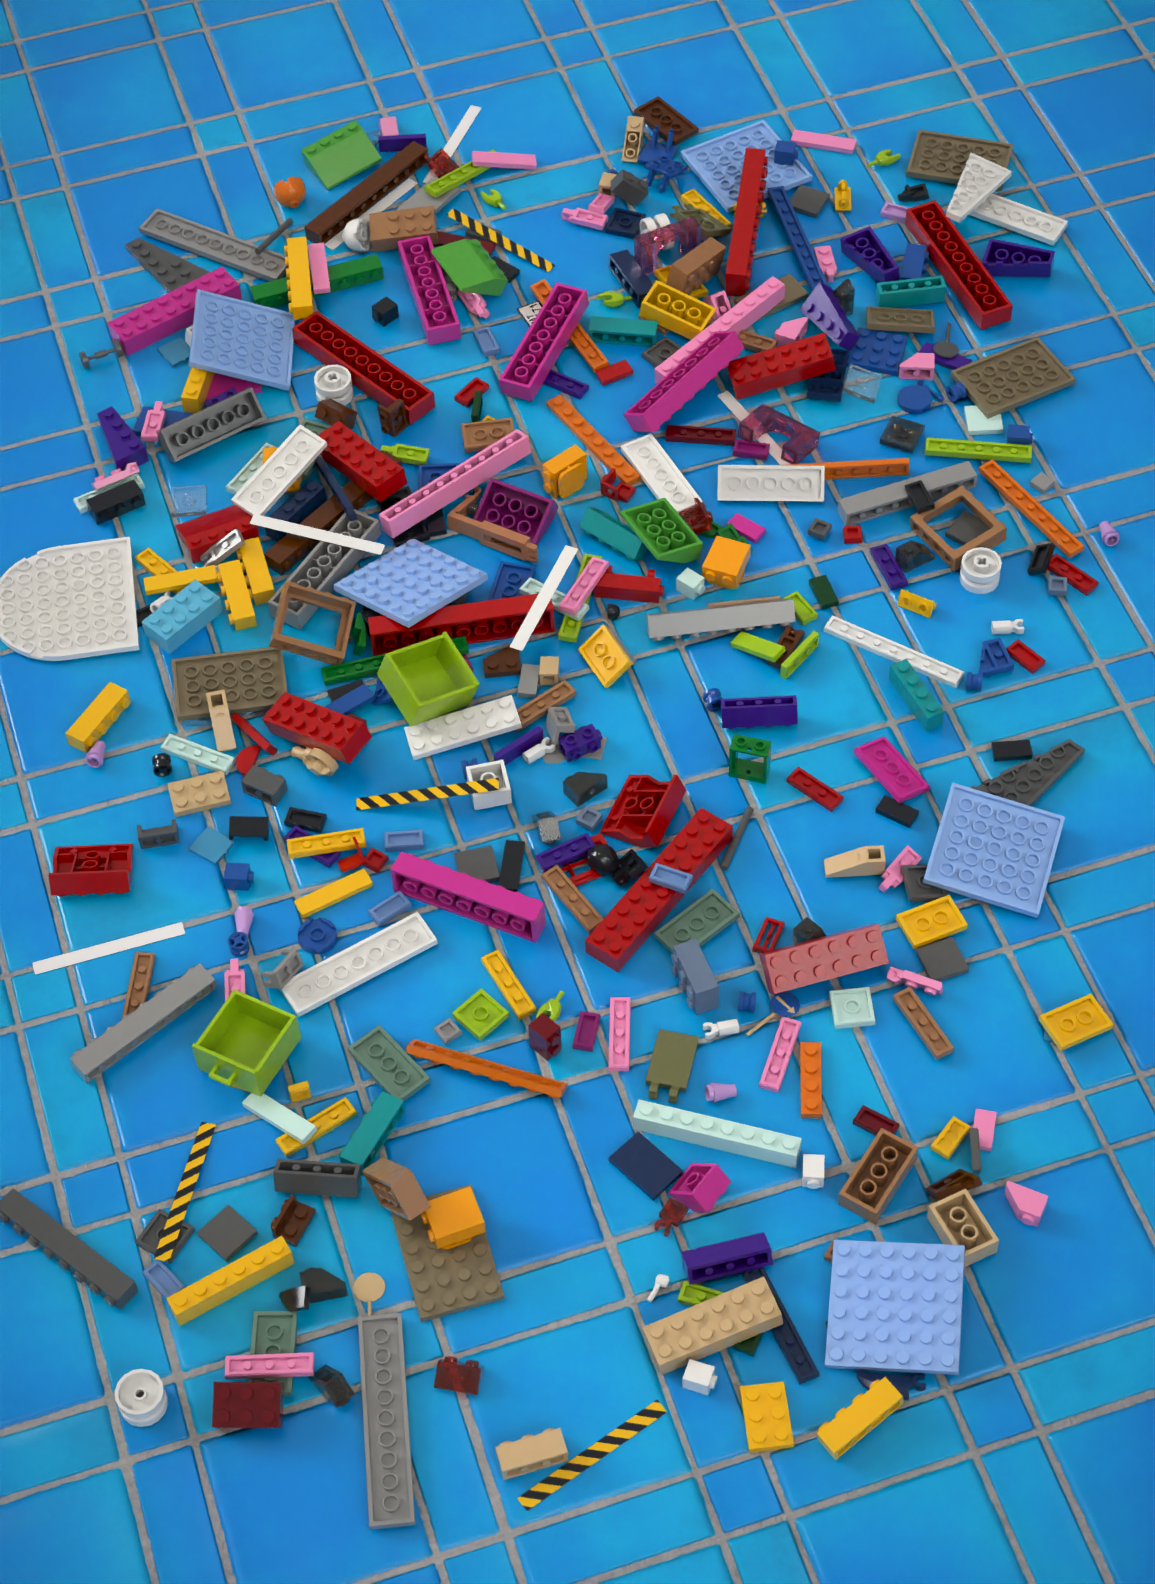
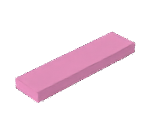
M794 130L791 142H795L798 146L847 154L854 153L857 142L855 139Z
M472 151L473 166L536 170L537 167L536 157L532 154Z
M324 243L308 244L314 294L329 293L331 291Z
M592 557L560 603L559 610L576 615L608 569L609 562Z
M610 997L609 1071H629L631 998Z
M786 1017L781 1018L759 1088L779 1093L801 1028V1021Z
M314 1352L226 1356L225 1379L314 1376L315 1355Z

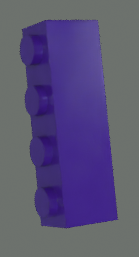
M796 695L721 699L722 728L798 724Z
M764 1232L681 1252L683 1270L689 1285L773 1265L771 1247Z

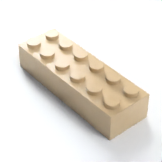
M763 1276L644 1326L643 1331L661 1375H664L687 1365L689 1359L697 1361L738 1342L740 1343L757 1334L783 1324V1319Z

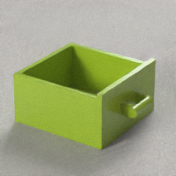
M446 631L442 635L385 654L377 672L378 677L410 727L469 706L480 684Z
M234 989L196 1044L193 1043L192 1049L198 1068L209 1073V1078L229 1087L232 1085L238 1086L261 1097L302 1036L297 1016Z

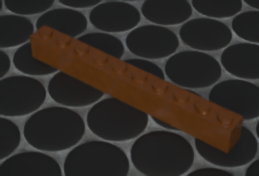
M415 141L406 146L305 226L307 240L314 244H325L343 230L348 222L357 219L429 162L428 149Z
M387 451L383 453L402 467L401 460ZM349 481L342 487L353 508L357 511L374 498L352 481ZM333 495L304 519L300 525L329 531L345 512ZM288 533L264 553L267 567L282 576L313 550L320 540Z

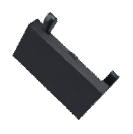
M230 816L229 840H233L234 837H264V840H268V817Z

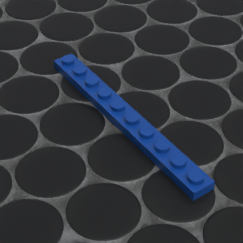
M784 187L768 188L767 194L811 292L819 282L829 286Z

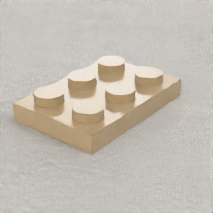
M224 771L167 783L175 817L231 804Z

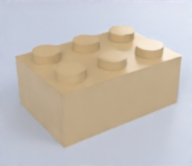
M966 1188L928 1206L927 1219L942 1243L965 1246L964 1267L997 1252L999 1239Z

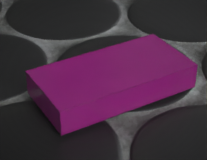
M736 439L733 456L767 461L770 444Z
M580 1012L572 1045L573 1049L593 1052L601 1014Z

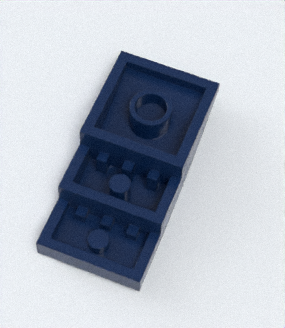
M831 349L836 370L809 378L808 399L841 402L849 356L848 350Z

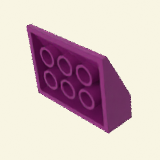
M490 478L473 519L479 522L485 520L530 537V543L538 545L551 525L559 506L552 499Z

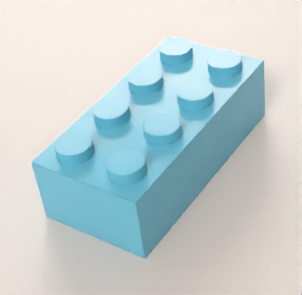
M194 580L142 621L145 636L167 653H172L223 612L220 597L197 580Z

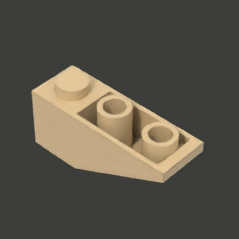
M628 116L622 162L638 163L645 131L644 117Z
M225 690L206 693L218 752L236 749Z
M884 845L863 846L824 859L825 878L883 875L886 864Z

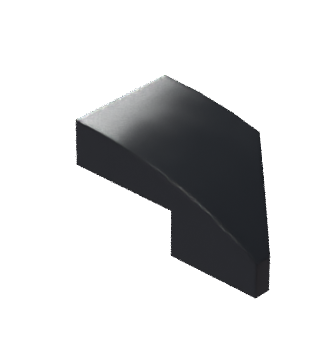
M925 183L909 187L907 184L903 193L898 195V200L903 202L929 198Z
M307 1286L291 1288L279 1293V1298L290 1312L308 1310L311 1288Z

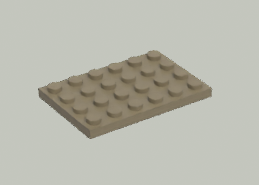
M918 130L906 176L958 184L970 153H974L1008 169L1014 144ZM1003 184L996 191H1002Z
M1039 337L952 370L950 375L956 383L962 382L964 384L967 396L987 419L1074 385L1076 381L1075 377Z
M266 647L171 659L178 721L211 717L206 693L225 690L230 715L270 710L284 692L288 693L283 652L280 649Z
M470 1184L445 1192L433 1194L430 1196H426V1198L429 1201L444 1196L446 1194L464 1189L469 1186H471L472 1189V1185ZM391 1212L421 1322L505 1299L486 1232L473 1236L468 1243L454 1248L437 1249L435 1242L431 1243L427 1234L429 1226L428 1224H423L420 1214L409 1221Z

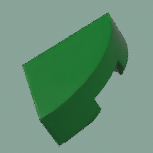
M711 520L700 530V535L715 538V533L723 527Z

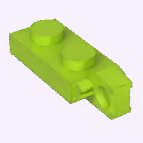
M397 443L392 447L382 445L380 450L382 453L387 451L403 463L426 465L430 456V449Z

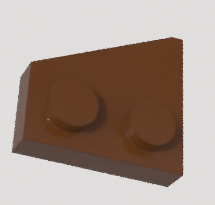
M508 646L484 658L485 678L521 675L519 650Z
M959 1169L925 1189L928 1196L936 1200H942L965 1188L970 1190L983 1184L980 1177Z

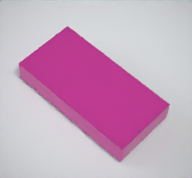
M738 513L726 524L727 526L732 523L740 536H744V538L755 544L766 533V528Z

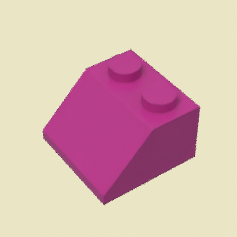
M691 1163L668 1194L694 1212L707 1213L714 1207L717 1199L726 1192L731 1181L717 1164Z

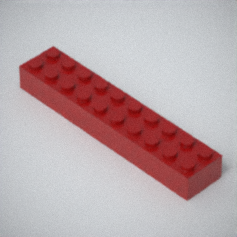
M746 148L726 268L727 296L740 297L746 294V291H750V281L748 280L752 278V268L750 267L754 265V255H752L756 252V242L754 241L758 239V230H756L760 227V217L758 216L762 214V205L760 204L764 201V192L762 191L766 188V180L764 179L768 175V168H765V166H768V156H765L766 149Z
M935 200L906 209L905 225L919 244L927 245L926 252H929L930 260L940 274L943 275L947 284L980 330L1010 321L1013 305L951 220L946 217V213Z
M318 311L292 328L295 344L326 366L340 365L348 369L351 373L352 384L384 407L388 408L397 399L403 400L407 422L410 426L435 408L434 392Z
M538 594L442 607L409 628L384 615L368 617L373 656L442 635L445 631L451 639L465 636L467 644L515 638ZM552 598L531 635L555 632Z
M700 808L585 939L586 953L619 972L685 895L649 882V876L655 864L659 863L693 875V880L687 890L688 892L732 841L733 826L705 809Z

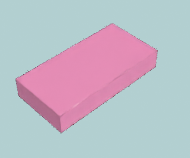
M600 193L589 204L588 211L604 214L614 203L615 197Z
M976 1109L973 1128L979 1130L980 1150L991 1152L997 1112Z

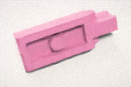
M564 208L562 211L563 220L598 230H603L608 220V216L605 214L581 208L576 210Z
M831 246L814 247V255L823 274L826 276L827 283L834 282V273H837V267Z
M458 290V296L471 313L476 316H482L485 319L489 317L490 313L485 308L487 304L480 294Z
M156 401L154 409L148 410L141 433L142 441L159 442L156 431L163 428L166 417L162 401Z
M136 462L128 463L124 470L121 471L119 468L111 471V475L108 477L104 475L94 478L95 482L91 484L93 489H99L138 473L140 470Z
M907 845L883 872L884 874L881 877L884 881L878 889L884 893L890 886L893 888L898 886L903 881L902 865H917L922 857Z
M238 958L230 959V970H226L224 973L225 1001L234 989L246 994L245 971L240 969Z
M890 967L887 974V980L895 984L904 982L905 986L912 989L917 987L924 989L925 993L932 996L936 994L942 995L944 989L942 982L907 970L902 971Z

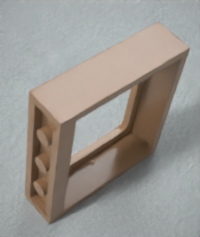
M963 486L935 501V509L920 514L915 513L910 516L911 529L954 571L961 567L963 555L968 550L979 547L992 549L1006 540L1007 528L1005 524L1000 522L991 511L989 512L984 507L981 501L975 499L973 494ZM962 501L990 529L958 549H952L926 522Z
M286 581L281 590L269 646L328 664H341L345 657L356 602L351 601L349 598H341L329 592L324 593L312 587H304L295 582ZM290 599L341 614L334 649L282 634Z

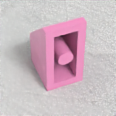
M396 116L381 118L378 121L382 136L399 135Z
M725 290L703 298L704 303L716 308L714 321L731 309Z
M803 317L782 323L774 334V338L777 340V347L801 340L808 330V318Z
M916 353L902 362L899 368V379L933 380L935 353Z
M1007 1181L1004 1194L1016 1218L1026 1225L1038 1227L1047 1205L1048 1196Z

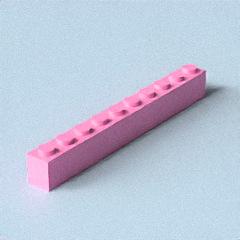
M773 276L657 366L654 369L655 383L658 384L715 331H735L738 336L741 330H746L785 299V284Z
M516 429L381 512L379 519L382 531L392 538L398 536L531 453L528 436Z

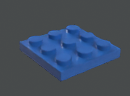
M858 327L857 333L860 338L851 349L847 367L897 376L908 336Z

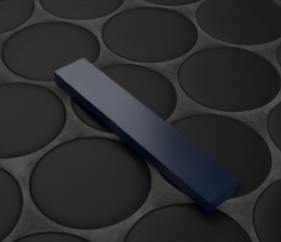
M319 454L315 459L318 470L349 520H356L357 517L353 505L321 454Z
M764 1267L742 1272L746 1284L764 1276L772 1294L778 1296ZM779 1298L777 1305L782 1314L783 1324L770 1330L799 1385L819 1377L820 1373Z

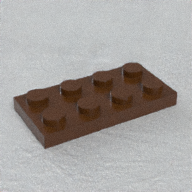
M659 96L634 109V115L636 117H644L645 124L651 129H655V125L659 126L658 134L666 141L670 129H673V145L675 146L699 133L697 126Z

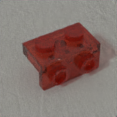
M442 148L431 158L427 155L424 156L427 160L426 165L431 170H436L434 173L438 178L459 168Z
M694 498L695 507L681 511L679 515L693 532L698 535L712 529L711 522L713 517L710 511L707 512L704 502L701 503L698 498Z
M445 1356L444 1359L438 1361L434 1388L478 1395L481 1374L484 1371V1366L479 1365V1361L466 1360V1363L457 1361L458 1358L453 1356Z

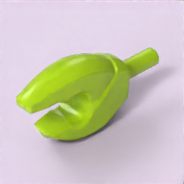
M883 150L876 155L875 161L868 163L867 166L871 167L876 164L878 166L891 165L901 157V154L892 155V150Z
M490 189L491 195H487L483 191L480 192L483 201L488 205L500 206L503 210L506 209V206L502 204V196L497 190Z
M613 291L601 293L596 297L598 300H605L603 305L610 308L618 307L624 301L632 300L631 296L623 297L622 293Z
M560 990L555 1000L550 999L539 1008L536 1018L544 1013L545 1015H550L549 1018L555 1022L560 1016L561 1003L559 1001L565 992Z

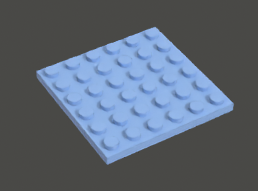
M765 120L681 151L683 160L727 213L733 211V204H736L738 200L746 148L766 149L765 156H768V166H765V168H768V175L764 179L766 180V188L762 191L764 192V199L769 197L767 194L768 188L783 186L786 191L812 181V175L798 159L794 160L793 166L774 163L777 140L781 139Z
M198 289L195 299L189 367L288 391L291 382L294 341L292 328L295 326L293 313Z
M410 539L335 583L334 591L409 628L487 581L488 574L416 539Z
M952 782L922 883L1038 918L1065 817Z
M834 1240L825 1367L959 1375L965 1246Z

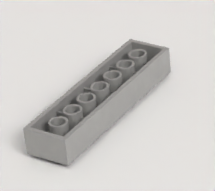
M355 509L356 520L350 521L346 513H344L329 530V532L375 542L381 535L379 520ZM320 541L286 581L295 582L304 587H312L324 593H332L334 591V584L345 578L367 551ZM284 584L268 601L271 617H276L281 590ZM290 599L284 623L301 630L319 607Z

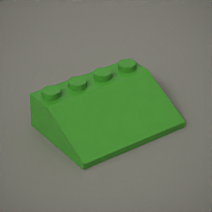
M356 120L301 150L305 164L327 190L382 161L376 148Z
M463 239L431 250V253L461 292L500 296L508 282L504 272L499 269L496 262L492 260L489 253L482 247L480 241L476 239Z
M666 498L620 511L619 514L657 560L687 563L700 558L703 542Z

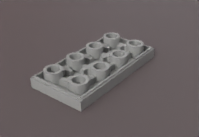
M434 176L424 186L430 184L431 182L439 178ZM422 186L396 210L434 206L437 214L460 193V190L455 187L443 195L434 198L425 192L424 186Z

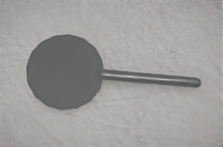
M950 322L947 325L946 340L937 342L933 347L934 352L944 358L955 357L959 352L958 347L949 342Z

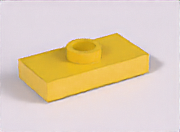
M953 1116L932 1143L930 1149L949 1160L969 1133L971 1126Z

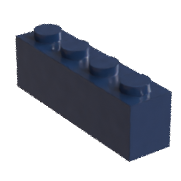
M628 250L610 254L608 267L627 294L631 296L637 308H640L642 301L653 286L650 278L646 276L642 267L638 265L634 256Z
M311 479L269 517L300 524L327 501L325 487ZM265 527L266 535L276 542L288 534L287 532Z

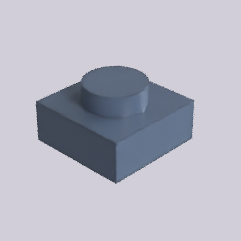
M1049 576L1048 595L1066 596L1067 577Z
M585 806L576 818V824L593 832L602 820L603 814Z

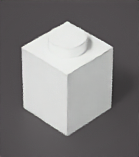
M803 1154L802 1187L810 1189L823 1188L824 1155Z
M689 1359L683 1376V1388L708 1396L710 1388H715L718 1378L715 1375V1367Z

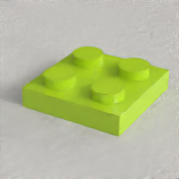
M482 988L452 1012V1017L479 1041L510 1017L509 1012Z

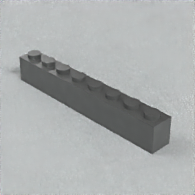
M14 1188L0 1200V1221L2 1223H9L15 1233L19 1236L22 1234L26 1236L27 1241L33 1247H40L47 1258H54L58 1261L57 1264L64 1271H71L73 1277L78 1282H85L89 1285V1290L95 1295L100 1294L103 1296L104 1301L110 1307L116 1306L121 1310L139 1292L136 1283Z

